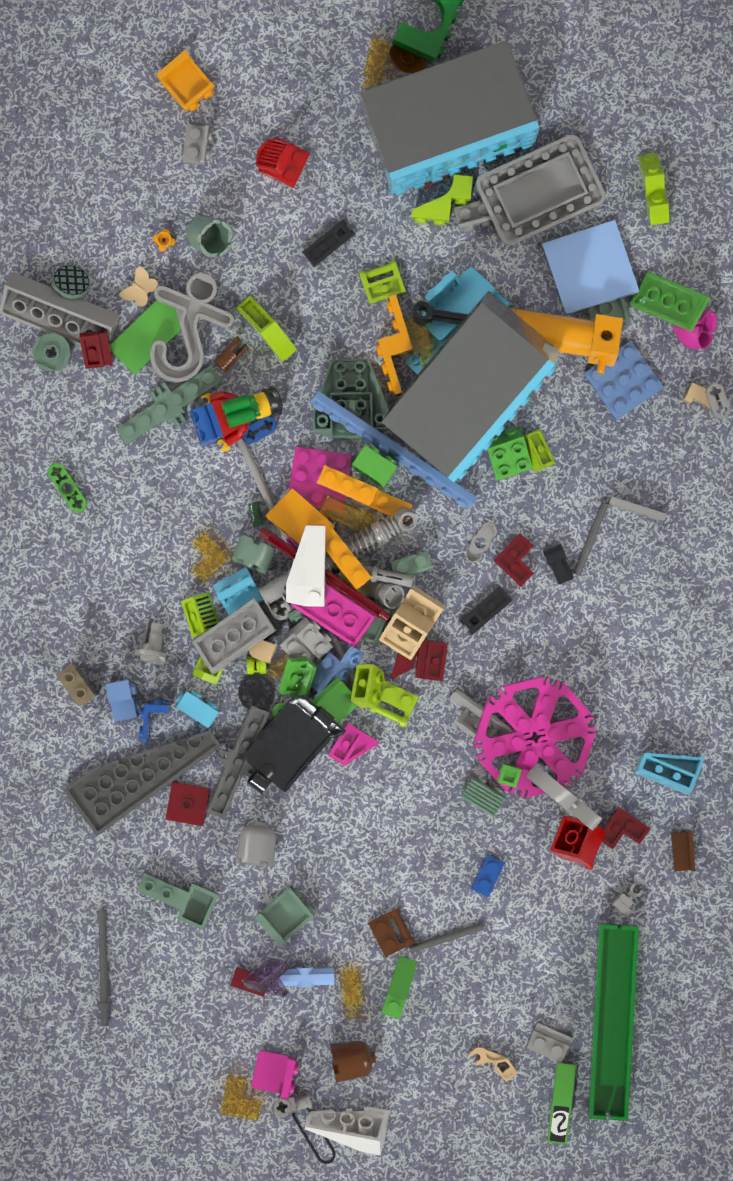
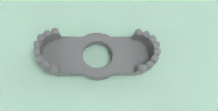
M492 522L482 524L481 529L472 538L470 546L465 551L466 561L477 563L480 560L483 552L489 548L492 538L497 534L495 524ZM482 537L486 540L484 548L479 549L476 547L475 540Z

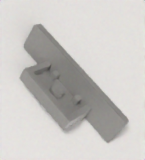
M456 689L449 699L464 709L455 724L472 737H475L484 707L471 700L466 693ZM492 714L486 730V736L493 737L495 733L501 735L514 732L515 729L510 725H506L496 715Z

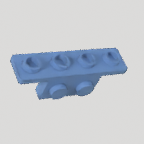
M351 646L340 660L334 653L329 651L317 667L311 684L318 692L315 697L337 677L344 682L364 653Z

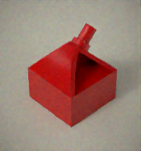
M563 816L550 851L563 860L586 865V869L591 870L593 869V862L606 831L599 826H596L592 831L579 819Z

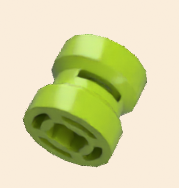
M251 656L246 657L247 675L254 674L255 672L267 674L266 662Z

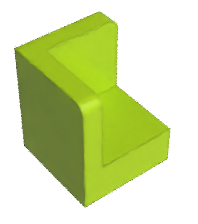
M200 656L192 675L217 685L224 668L212 674Z

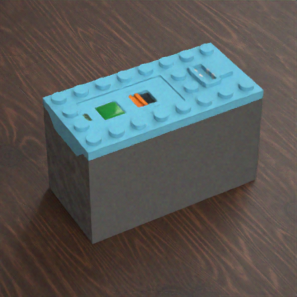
M508 40L360 92L361 112L391 195L396 194V196L405 194L407 189L412 187L414 189L422 188L426 182L432 181V183L441 181L443 176L449 174L450 176L458 175L461 173V170L466 168L468 170L479 167L480 163L485 161L487 164L497 160V157L502 155L504 157L515 154L516 150L521 148L522 151L528 150L535 144L539 131L538 122Z
M487 291L392 404L382 423L453 482L457 478L461 480L468 472L467 469L477 462L484 450L486 451L489 448L494 436H499L505 429L504 423L507 420L511 422L518 413L516 409L520 405L524 407L530 400L528 395L533 390L537 392L543 384L541 380L545 376L549 377L555 371L558 359L560 358L558 356L560 350L491 292Z

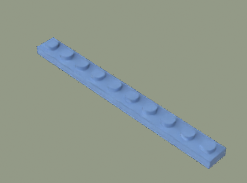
M318 391L312 397L310 403L313 404L316 410L325 412L331 420L341 423L349 432L356 433L364 442L374 445L382 454L389 455L397 464L404 465L412 474L425 479L428 485L437 487L443 495L455 499L458 505L469 509L475 504L478 497Z

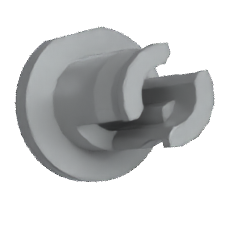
M153 622L152 624L145 623L146 631L143 636L142 649L136 650L135 656L140 657L139 661L144 663L165 664L166 654L161 652L162 628H164V625Z

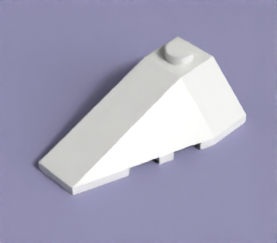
M306 525L286 582V602L301 606H324L325 525Z
M364 1107V1111H353L352 1108L342 1112H335L334 1110L310 1111L305 1129L361 1152L381 1155L386 1136L389 1110Z

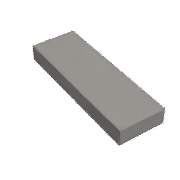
M610 497L608 502L610 506L661 522L666 518V513L615 497Z

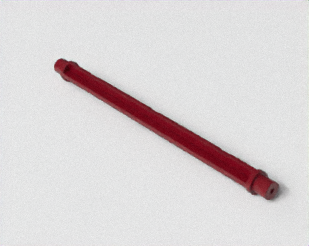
M265 528L261 529L258 535L293 560L295 559L296 548L286 543L272 531H268ZM325 569V582L377 616V618H381L384 621L388 620L391 614L386 612L384 608Z

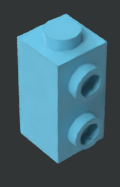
M194 690L191 693L189 691H186L185 694L181 693L176 700L178 703L176 708L207 728H210L220 712L216 710L218 706L209 700L207 703L201 700L202 696Z

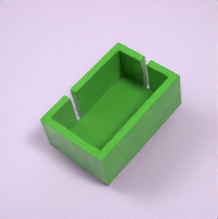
M365 445L353 462L352 468L366 478L370 476L372 482L385 489L397 471L396 461L387 455L385 458L379 454L380 451L374 446L370 445L367 447Z

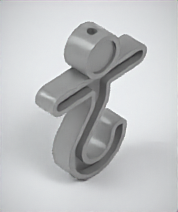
M199 273L193 275L186 284V295L165 286H159L154 291L156 301L175 308L188 356L184 365L179 367L172 366L166 360L167 346L165 342L158 340L152 344L149 356L151 366L156 374L165 381L174 383L187 381L195 376L201 368L204 353L197 330V324L200 320L221 328H229L234 323V317L231 313L207 304L212 301L217 291L216 282L208 274Z
M536 764L527 773L526 777L553 798V801L572 817L578 818L592 831L601 822L602 818L592 811L585 801L565 785L559 784Z

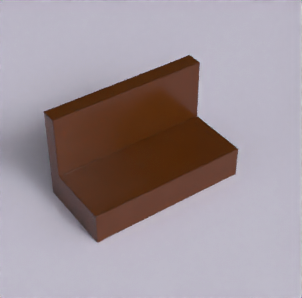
M692 832L671 833L674 871H695Z

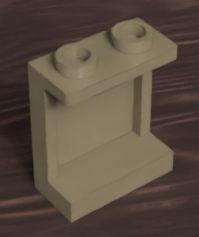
M71 664L57 674V678L78 706H84L99 695L77 664Z

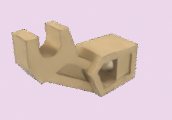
M483 1046L475 1047L469 1052L471 1057L474 1054L480 1055V1058L475 1061L477 1065L487 1062L493 1063L494 1068L505 1082L518 1074L509 1058L488 1050ZM498 1063H508L509 1066L501 1071Z

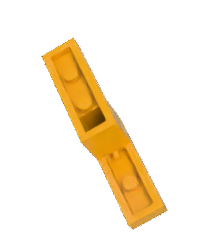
M395 294L389 296V302H386L389 313L393 312L395 320H392L394 331H399V333L379 339V345L375 347L378 356H382L384 360L381 366L384 375L388 374L390 380L387 382L389 392H393L394 396L402 394L391 357L411 352L413 348Z
M325 465L317 481V484L350 497L358 503L391 517H394L393 515L400 508L408 507L411 509L413 506L378 490L374 486ZM408 515L403 517L402 522H406Z

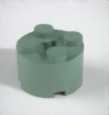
M241 535L231 560L239 564L242 563L245 567L254 571L256 569V571L266 575L276 549Z

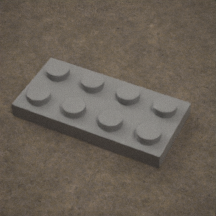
M254 598L192 643L210 672L215 674L275 632L276 629L257 599Z

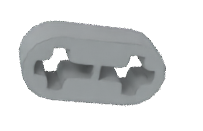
M717 383L709 385L706 388L705 394L713 416L716 419L728 417L730 406L723 387ZM712 387H714L715 390H719V393L717 394V401L714 395H710ZM718 402L720 403L721 408L725 407L726 411L723 412V416L721 415V413L717 414L716 410L719 409Z

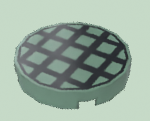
M63 265L53 273L52 286L63 298L71 300L80 299L89 291L90 278L86 271L78 266Z

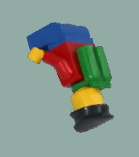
M273 386L262 389L260 393L240 397L234 393L221 391L203 395L201 398H207L208 402L203 404L204 406L191 410L189 414L194 428H198L196 434L201 448L214 443L218 445L224 444L220 451L227 452L230 450L231 445L239 441L248 431V425L251 421L267 416L272 418L276 415H281L283 404L280 394Z

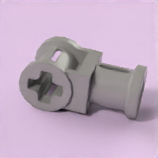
M308 1092L295 1098L279 1099L274 1103V1113L281 1118L298 1110L312 1109ZM280 1103L288 1107L285 1109V1113H282L281 1110L277 1111Z

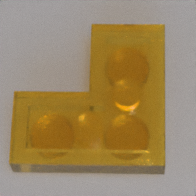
M203 531L191 543L204 557L191 572L204 585L231 557L206 531Z
M227 1075L220 1114L258 1121L262 1101L243 1098L246 1078Z

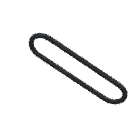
M295 1112L292 1113L294 1121L296 1122L297 1126L299 1127L300 1131L302 1132L303 1136L305 1137L306 1141L308 1142L317 1159L323 1164L332 1163L336 1157V1153L328 1138L324 1137L330 1149L332 1150L333 1157L329 1161H323L319 1157L318 1153L316 1152L315 1148L313 1147L312 1143L310 1142L309 1138L307 1137L306 1133L304 1132L303 1128L301 1127L300 1123L295 1117Z

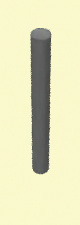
M601 502L573 572L581 576L608 508V504Z
M482 923L411 945L409 949L411 953L418 952L482 931L484 928Z

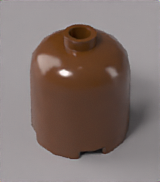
M351 1041L330 1044L336 1083L364 1078L371 1073L372 1063H376L375 1052L370 1051L367 1043Z

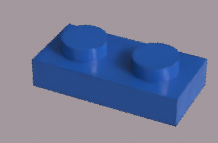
M487 854L471 890L489 898L505 862Z

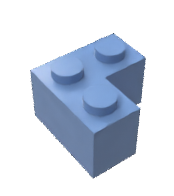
M130 679L105 684L114 722L138 717L141 709L139 701L136 702L134 694H137L136 683H132Z

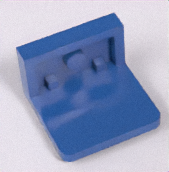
M153 700V703H146L144 707H141L140 719H143V726L139 729V738H142V743L149 741L151 712H170V704H166V700Z

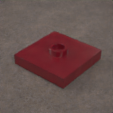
M172 782L165 820L203 826L210 788Z

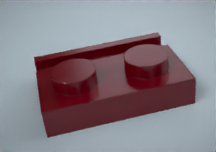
M108 331L80 333L79 338L85 369L99 368L105 365L113 366Z
M426 640L422 642L417 653L414 678L443 681L448 643Z

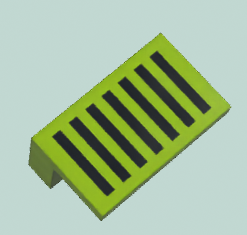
M209 592L181 601L192 637L204 634L219 623Z

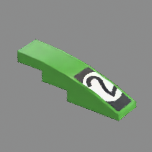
M556 1063L547 1143L567 1144L576 1065Z

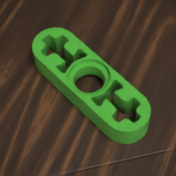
M59 463L50 465L48 475L71 510L78 513L83 512L87 507V501L65 467ZM54 467L62 469L60 474L63 478L65 476L68 477V479L62 480L59 485L57 483L60 480L59 477L52 475ZM69 482L73 485L72 492H63L62 486L64 483ZM76 491L78 492V495H75L77 500L83 501V503H81L82 508L80 509L78 507H73V505L75 504L73 498H71L70 500H68L67 498L74 495Z

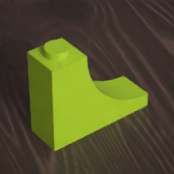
M251 295L236 307L282 362L297 350L276 321Z

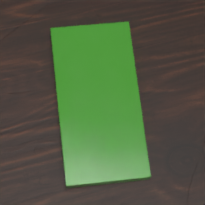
M647 271L638 287L639 292L635 293L629 305L692 332L711 298Z
M155 301L110 345L111 351L134 375L150 361V350L155 341L160 340L167 345L181 331L175 308Z

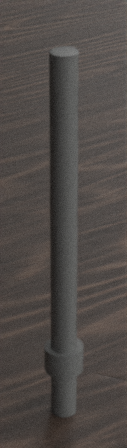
M98 910L100 1002L98 1003V1011H100L101 1026H108L110 1002H108L106 910Z

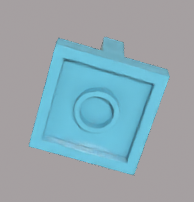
M246 567L213 585L228 615H231L254 598L257 599L259 604L264 602L258 587Z

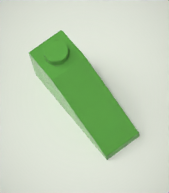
M399 956L381 1009L382 1014L400 1019L417 961Z

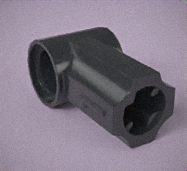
M561 544L543 551L544 557L546 556L548 561L547 564L551 567L558 585L574 579Z

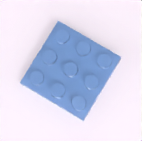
M632 341L619 348L614 367L605 366L604 374L597 373V364L584 373L616 421L664 388Z

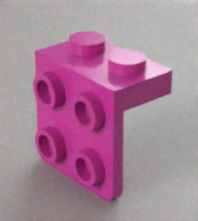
M260 1050L256 1060L252 1087L281 1094V1098L288 1099L289 1094H293L295 1083L292 1082V1077L297 1075L299 1064L295 1063L296 1057Z

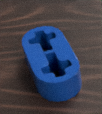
M270 417L258 420L248 426V430L252 432L257 429L259 430L254 435L255 439H247L248 432L244 434L243 439L251 444L258 442L276 430V421ZM264 421L273 422L271 430L267 428L262 431L260 430L265 425Z

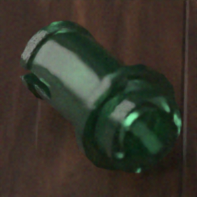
M259 502L247 504L251 516L250 524L253 527L264 525L263 521H265V518H262Z

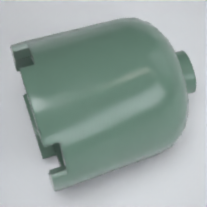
M201 215L194 218L188 225L186 234L189 244L205 256L222 257L231 248V235H233V231L224 221L211 216Z

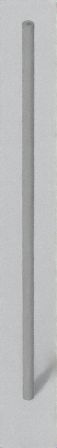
M242 437L237 441V444L270 511L275 504ZM278 528L282 539L288 543L286 541L288 536ZM326 629L341 660L345 655L343 647L337 635ZM352 670L348 678L353 686L355 673Z

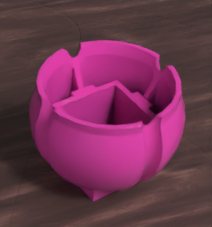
M705 308L692 332L674 325L673 332L676 333L678 340L688 348L706 349L713 340L711 334L716 332V314L712 310Z

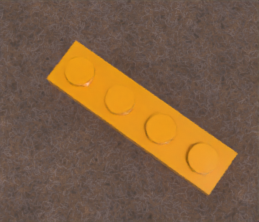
M324 517L314 524L325 525V552L356 590L372 578Z

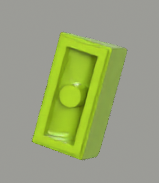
M540 429L524 435L535 473L555 464Z

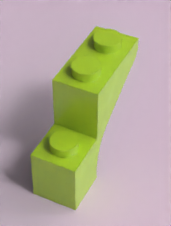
M646 153L645 155H639L638 160L650 225L670 223L669 203L665 194L664 172L658 154Z
M454 175L453 183L448 193L414 208L411 213V220H415V223L426 224V221H432L434 225L445 226V223H449L451 201H455V204L466 205V202H470L473 176Z

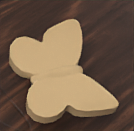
M138 266L135 273V283H133V286L121 291L119 296L128 301L135 300L139 307H144L148 302L147 294L156 290L158 282L155 279H149L147 271L143 267Z

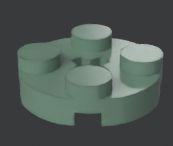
M48 333L35 341L32 354L37 366L49 372L60 371L70 361L71 346L61 335ZM55 347L56 356L49 358L47 349Z

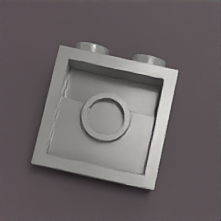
M306 617L277 642L291 658L308 657L311 661L316 657L320 659L333 647L330 644L332 639L325 632L321 634L318 631L321 627L314 620L310 622Z

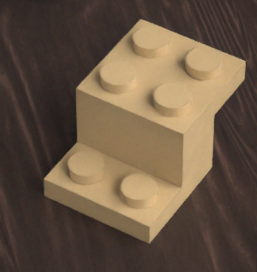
M413 586L393 615L379 641L412 660L446 605Z

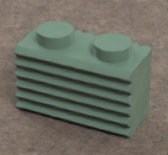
M426 550L425 552L417 553V555H410V557L399 558V560L391 562L393 572L409 576L433 568L428 551Z
M479 776L476 779L471 777L460 797L494 817L506 798L502 795L504 791L496 786L493 788L486 785L487 781Z

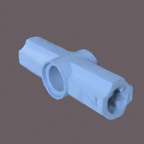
M300 966L295 969H276L277 986H297L301 988L314 987V985H334V967L314 968L313 966H308V968H302Z

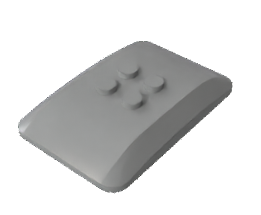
M567 135L486 172L476 180V188L501 241L509 246L533 237L601 205L606 197L580 139L575 135Z

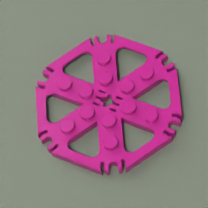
M545 676L503 685L501 687L504 688L505 693L499 688L496 689L500 694L499 698L494 699L491 695L489 696L490 700L494 702L493 704L489 703L486 699L473 740L475 743L474 748L481 747L482 752L475 755L477 758H483L478 761L497 781L499 771L493 766V759L519 751L515 766L521 768L522 771L516 788L499 783L507 792L510 788L509 792L512 795L517 788L520 789L519 796H524L525 798L545 793L539 787H534L531 780L526 777L535 764L537 765L539 756L557 775L556 781L562 786L565 785L564 781L569 785L573 784L570 781L571 775H575L578 779L580 778L576 769L583 774L596 734L594 731L596 729L595 726H587V723L594 718L586 716L592 713L562 681L560 685V680L558 679L555 680L554 685L549 684L550 677L548 676L546 678ZM535 687L539 691L533 711L529 717L514 701L513 695L517 691ZM560 696H565L578 710V714L575 717L550 722L556 702ZM494 712L500 713L516 730L493 737L486 736L488 723ZM533 732H535L537 735H541L537 737L536 742H534L533 739H529L531 736H533ZM582 737L584 745L576 762H571L554 744L555 742Z

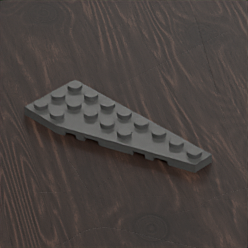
M209 730L96 766L66 787L64 792L95 835L98 836L222 745L212 731Z

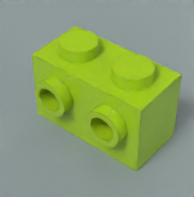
M357 664L351 702L360 708H378L381 700L384 672L374 664Z

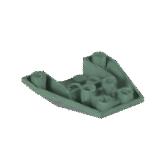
M370 359L331 360L320 392L379 432L385 433L390 431L382 423L389 408ZM314 408L313 432L331 439L361 438L356 433L349 432L341 423L331 420L325 412Z

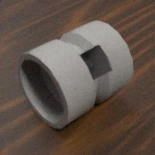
M378 581L372 582L369 588L370 598L389 609L399 607L404 600V590L397 584Z

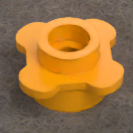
M163 229L158 235L153 236V241L158 244V249L161 252L166 251L167 247L175 245V239L170 236L168 229Z

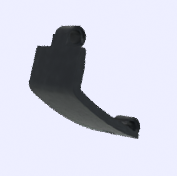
M304 695L293 696L242 755V758L255 768L247 783L261 795H263L262 793L269 787L271 782L283 792L288 791L330 740L344 735L346 730L334 721L335 717L322 706H316Z

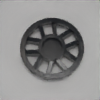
M251 675L245 678L239 686V700L247 709L250 708L246 704L250 698L254 700L253 706L258 701L261 706L258 708L265 709L274 698L273 685L264 676ZM252 678H258V685H253ZM260 679H263L267 683L260 686ZM248 680H250V682H251V687H250V686H247V685H244L245 682H247ZM269 684L271 690L264 692L263 687ZM242 687L248 688L249 692H241ZM271 692V697L269 700L264 694ZM242 695L249 696L245 702L242 699ZM263 697L268 703L263 705L260 699Z

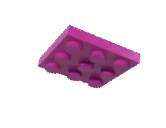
M295 447L289 491L293 488L314 508L344 512L346 496L317 484L324 465L349 476L352 455Z

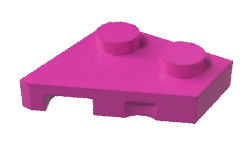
M348 723L345 727L346 732L338 738L328 756L342 765H346L377 746L380 742Z

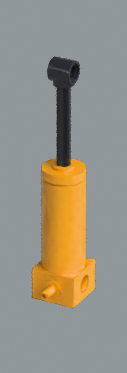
M426 301L417 302L412 311V319L417 325H426L427 323H432V321L460 325L468 315L434 309L435 306H431ZM510 308L558 348L560 353L587 356V363L598 365V374L605 373V366L614 367L619 352L623 318L596 314L594 320ZM423 310L427 314L420 316L417 312Z

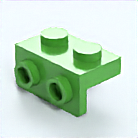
M308 657L288 658L278 691L281 695L298 694L308 697L313 678L316 674V666Z

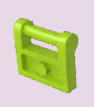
M395 260L390 261V264L366 272L364 270L359 272L369 304L388 299L391 295L396 294L397 296L406 293ZM393 271L394 276L368 283L367 279Z
M384 680L381 687V700L405 711L402 717L379 706V704L378 708H371L369 712L373 714L376 712L399 723V726L404 728L419 697Z

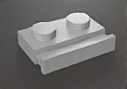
M537 1022L526 1048L562 1063L573 1037Z

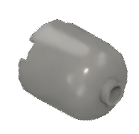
M254 822V825L244 827L240 834L235 862L273 868L276 844L275 832L271 828L266 827V823Z

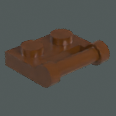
M399 907L368 922L385 957L416 942L415 938L411 937L400 915ZM392 917L405 940L401 943L388 921Z

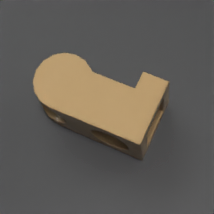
M693 382L690 383L682 401L690 404L694 400L703 404L707 410L711 411L705 394L706 388ZM711 391L710 395H714L717 401V393Z

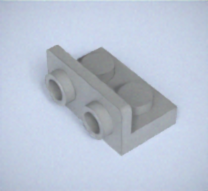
M187 124L182 163L205 166L206 161L210 160L211 150L207 148L208 142H212L213 131L210 130L209 125Z
M482 200L453 208L459 231L464 230V233L475 230V227L482 225L483 228L494 225Z

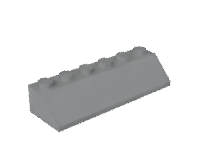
M15 272L11 274L4 286L0 304L1 315L46 333L59 334L68 342L81 346L79 335L83 332L99 331L101 333L107 330L109 341L111 342L120 315L82 299L71 300L63 298L52 287Z

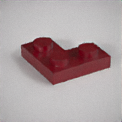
M521 533L493 560L520 587L534 574L521 561L533 547Z
M618 807L603 828L606 832L602 842L611 849H614L623 834H625L638 844H641L650 828Z

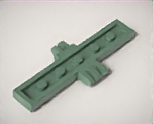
M209 366L172 392L164 381L161 383L165 389L164 391H161L159 386L155 387L159 393L158 395H155L152 390L149 391L155 403L116 430L125 444L128 445L166 419L169 423L174 422L176 427H179L180 424L176 420L177 418H180L183 423L186 422L183 417L185 413L183 408L222 381L212 366Z

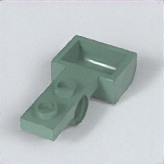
M144 873L137 888L138 892L179 909L178 920L201 930H204L219 896L217 892L194 882L190 890L186 891L175 884L173 886L168 881L161 880L147 873Z

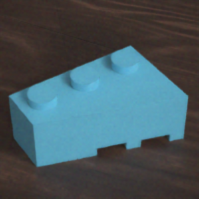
M644 753L641 755L634 773L688 795L692 793L705 757Z

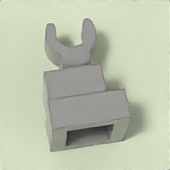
M635 883L630 885L627 895L620 893L611 903L626 917L632 912L629 909L634 903L632 900L643 893V890H640L638 893L633 892V888L636 886Z

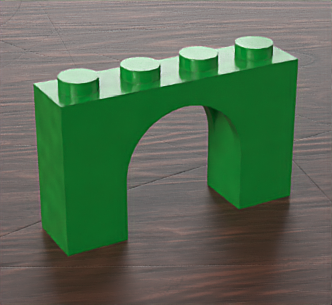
M431 0L439 7L441 12L439 28L434 31L424 32L401 22L391 44L432 63L436 58L440 59L444 50L441 47L443 41L447 42L451 33L448 30L450 24L455 23L458 13H456L457 7H461L464 0Z

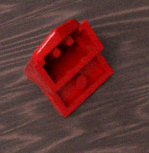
M274 137L273 139H268L257 150L256 166L259 168V173L294 188L310 153L284 139Z

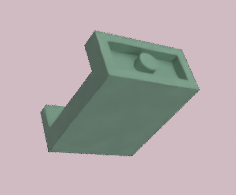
M290 886L255 916V919L279 947L315 917V909L309 902L306 904L301 899L303 895L296 887L292 889Z

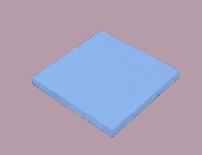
M615 220L542 243L566 316L639 292Z

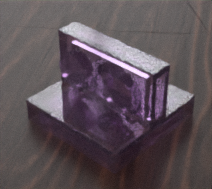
M269 957L241 982L245 988L284 998L289 992L279 977L289 970L290 967L285 961Z

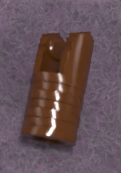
M238 336L214 360L216 365L224 372H227L249 348L247 345H243L235 354L232 352L240 342Z

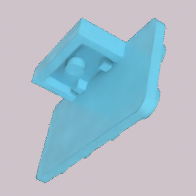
M470 267L459 278L453 271L445 275L434 288L428 291L424 298L431 306H435L434 309L469 314L487 291L493 294L495 288L474 268ZM423 311L420 316H425L427 313ZM432 321V323H427L423 326L437 340L444 341L459 324Z

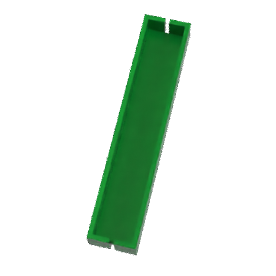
M598 922L587 1113L589 1119L607 1120L606 1113H609L610 1120L628 1121L639 927L635 924H619L618 927L616 923Z

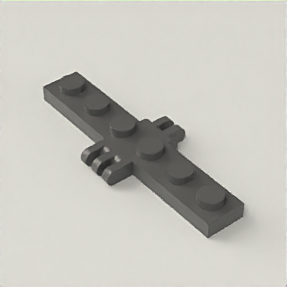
M251 705L232 749L227 747V750L219 748L218 752L224 754V757L216 755L215 759L220 761V765L224 768L206 807V812L224 819L242 776L250 777L252 775L249 772L250 769L255 771V768L245 761L242 755L262 732L270 714L268 711Z

